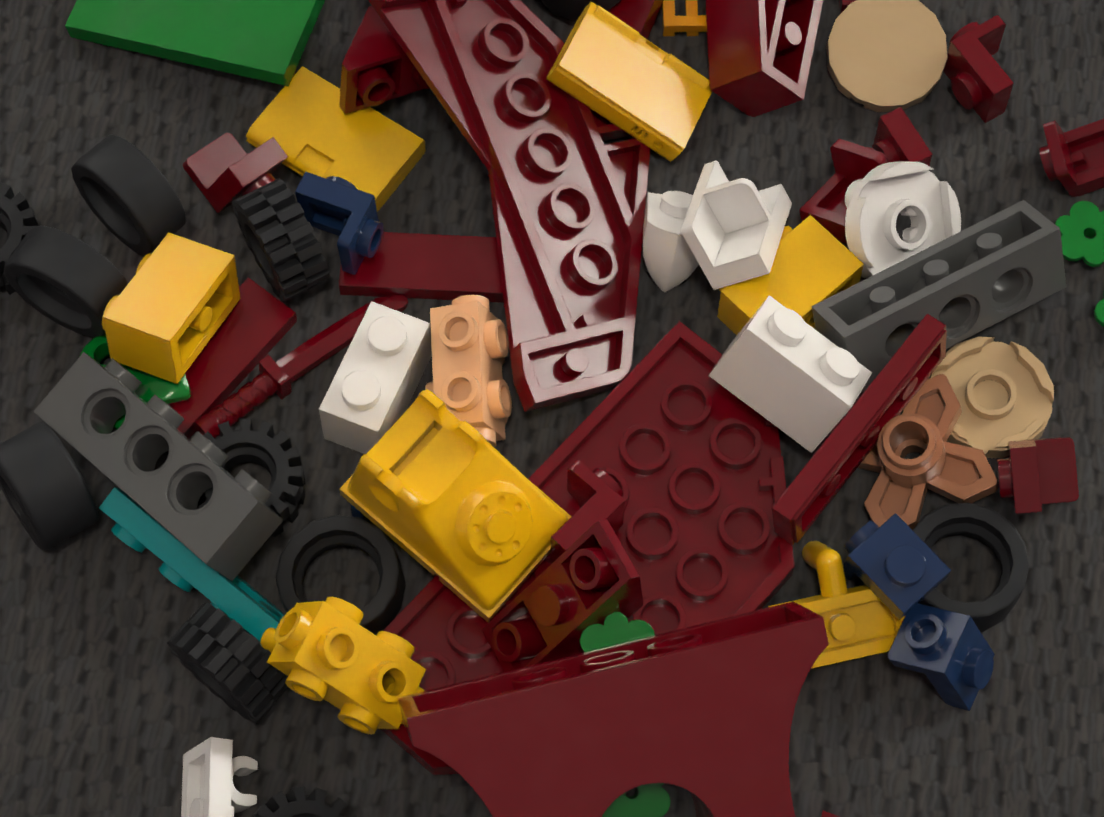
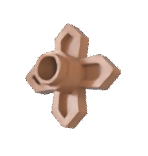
M938 374L926 380L903 409L902 415L892 418L884 425L879 434L878 442L857 467L880 473L864 503L870 519L879 527L896 513L913 530L919 523L927 489L957 503H973L998 490L997 478L982 449L947 442L962 410L951 384L944 374ZM911 452L922 454L914 459H904Z

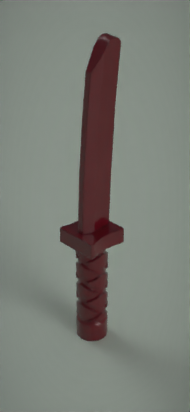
M403 295L378 297L372 300L375 303L399 312L404 311L408 306V299ZM371 301L313 336L277 362L268 354L259 361L260 374L253 378L252 382L246 383L238 389L237 393L234 392L226 400H223L222 404L219 403L209 413L204 414L193 422L196 432L199 431L204 435L209 431L216 438L220 435L219 424L229 421L231 427L239 421L240 417L246 416L254 410L255 406L258 407L275 393L283 400L292 392L291 383L351 344Z

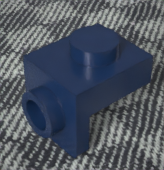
M305 171L295 191L297 203L301 205L304 217L307 222H310L312 227L340 236L337 247L342 270L355 275L364 257L372 258L382 239L383 223L378 220L375 197L372 194L358 190L352 183L336 176L323 178Z
M896 513L880 527L873 520L869 521L844 545V548L850 553L843 564L845 577L850 581L857 575L899 620L943 582L951 572V569Z
M917 604L905 615L889 650L888 658L896 667L926 674L946 704L970 711L979 689H983L991 678L995 654L970 615Z

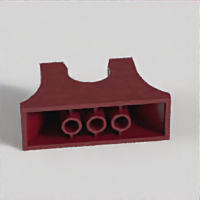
M790 602L399 697L398 701L404 726L412 745L429 752L458 772L482 799L492 817H602L606 809L620 795L635 787L651 783L672 784L690 791L695 804L696 817H795L789 778L791 724L798 696L807 674L818 656L829 645L823 616L795 602Z

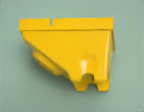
M427 389L419 393L412 405L366 454L361 456L353 475L340 488V495L432 575L436 574L439 576L440 582L488 623L551 553V536L572 517L528 480L480 432L468 422L457 419L446 408L445 403Z

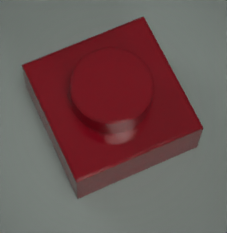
M902 107L880 116L872 148L884 153L887 157V162H920L930 166L933 154Z

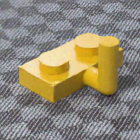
M819 541L808 542L802 550V558L806 564L817 570L821 595L785 603L795 602L823 616L829 645L818 656L811 669L888 652L905 616L899 620L867 585L847 589L840 554ZM780 603V604H776V605H771V606H768V607H773V606H777V605H781V604H785V603Z

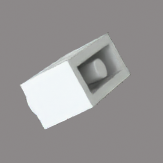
M769 295L730 343L709 376L812 453L852 408L872 372L860 364L850 352L836 346L807 324L797 312L786 308Z
M371 301L319 407L324 439L366 454L405 413L432 356L430 323Z

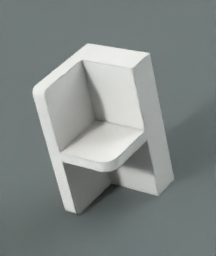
M718 161L704 164L681 226L682 235L713 290L770 273L792 205L782 184L758 191L754 183L745 178L729 182Z

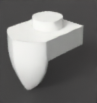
M667 191L663 194L647 192L643 225V257L647 271L663 292H667L680 285L699 265L681 232V226L693 195L681 191Z

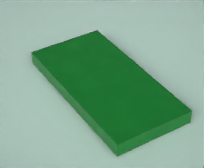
M77 0L65 27L72 38L289 86L325 0Z

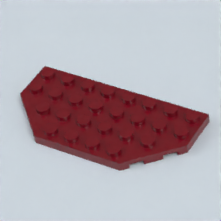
M680 321L528 478L571 516L583 506L567 491V471L576 460H580L591 471L595 468L604 470L618 483L623 491L622 498L625 500L623 525L615 534L640 576L644 604L628 618V622L635 619L644 620L652 626L655 635L761 610L793 575L795 567L793 545L775 534L773 526L772 506L786 490L779 429L709 376L722 357V354ZM551 553L491 620L552 564L550 561ZM437 575L383 630L404 638L414 646L415 650L410 659L426 669L419 684L425 691L504 672L482 632V629L488 622L440 582ZM401 723L398 729H381L433 775L459 774L444 761L429 752L414 747L404 724Z

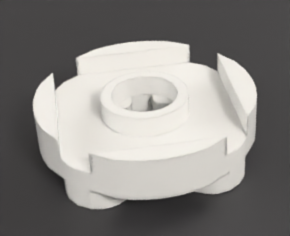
M888 162L870 170L863 179L853 181L847 188L845 194V205L847 207L845 217L846 240L849 251L864 263L861 274L863 278H869L961 231V213L956 194L947 181H939L935 174L929 171L933 168L920 162ZM899 213L904 216H910L911 227L903 230V240H901L896 231V219Z

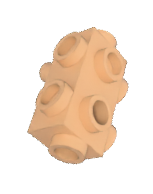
M464 295L453 299L452 305L430 308L433 381L426 384L425 390L432 391L445 403L446 408L457 419L468 422L493 447H496V441L506 440L505 425L512 411L510 390L502 376V365L509 351L508 335L502 320L497 319L490 312L488 298L480 295Z

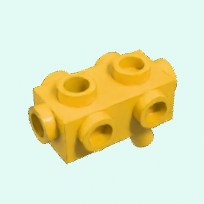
M327 597L326 601L296 603L295 607L283 616L277 628L271 627L266 629L261 637V646L271 652L267 663L288 676L285 684L294 692L315 701H322L324 699L340 709L338 714L340 721L362 733L372 735L375 734L377 729H398L401 723L404 724L398 698L425 691L419 684L426 669L410 659L415 650L414 646L404 638L387 631H379L377 635H374L359 625L364 616L363 612L355 605L343 599Z

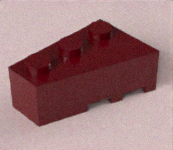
M705 0L710 90L751 117H756L804 100L823 0Z

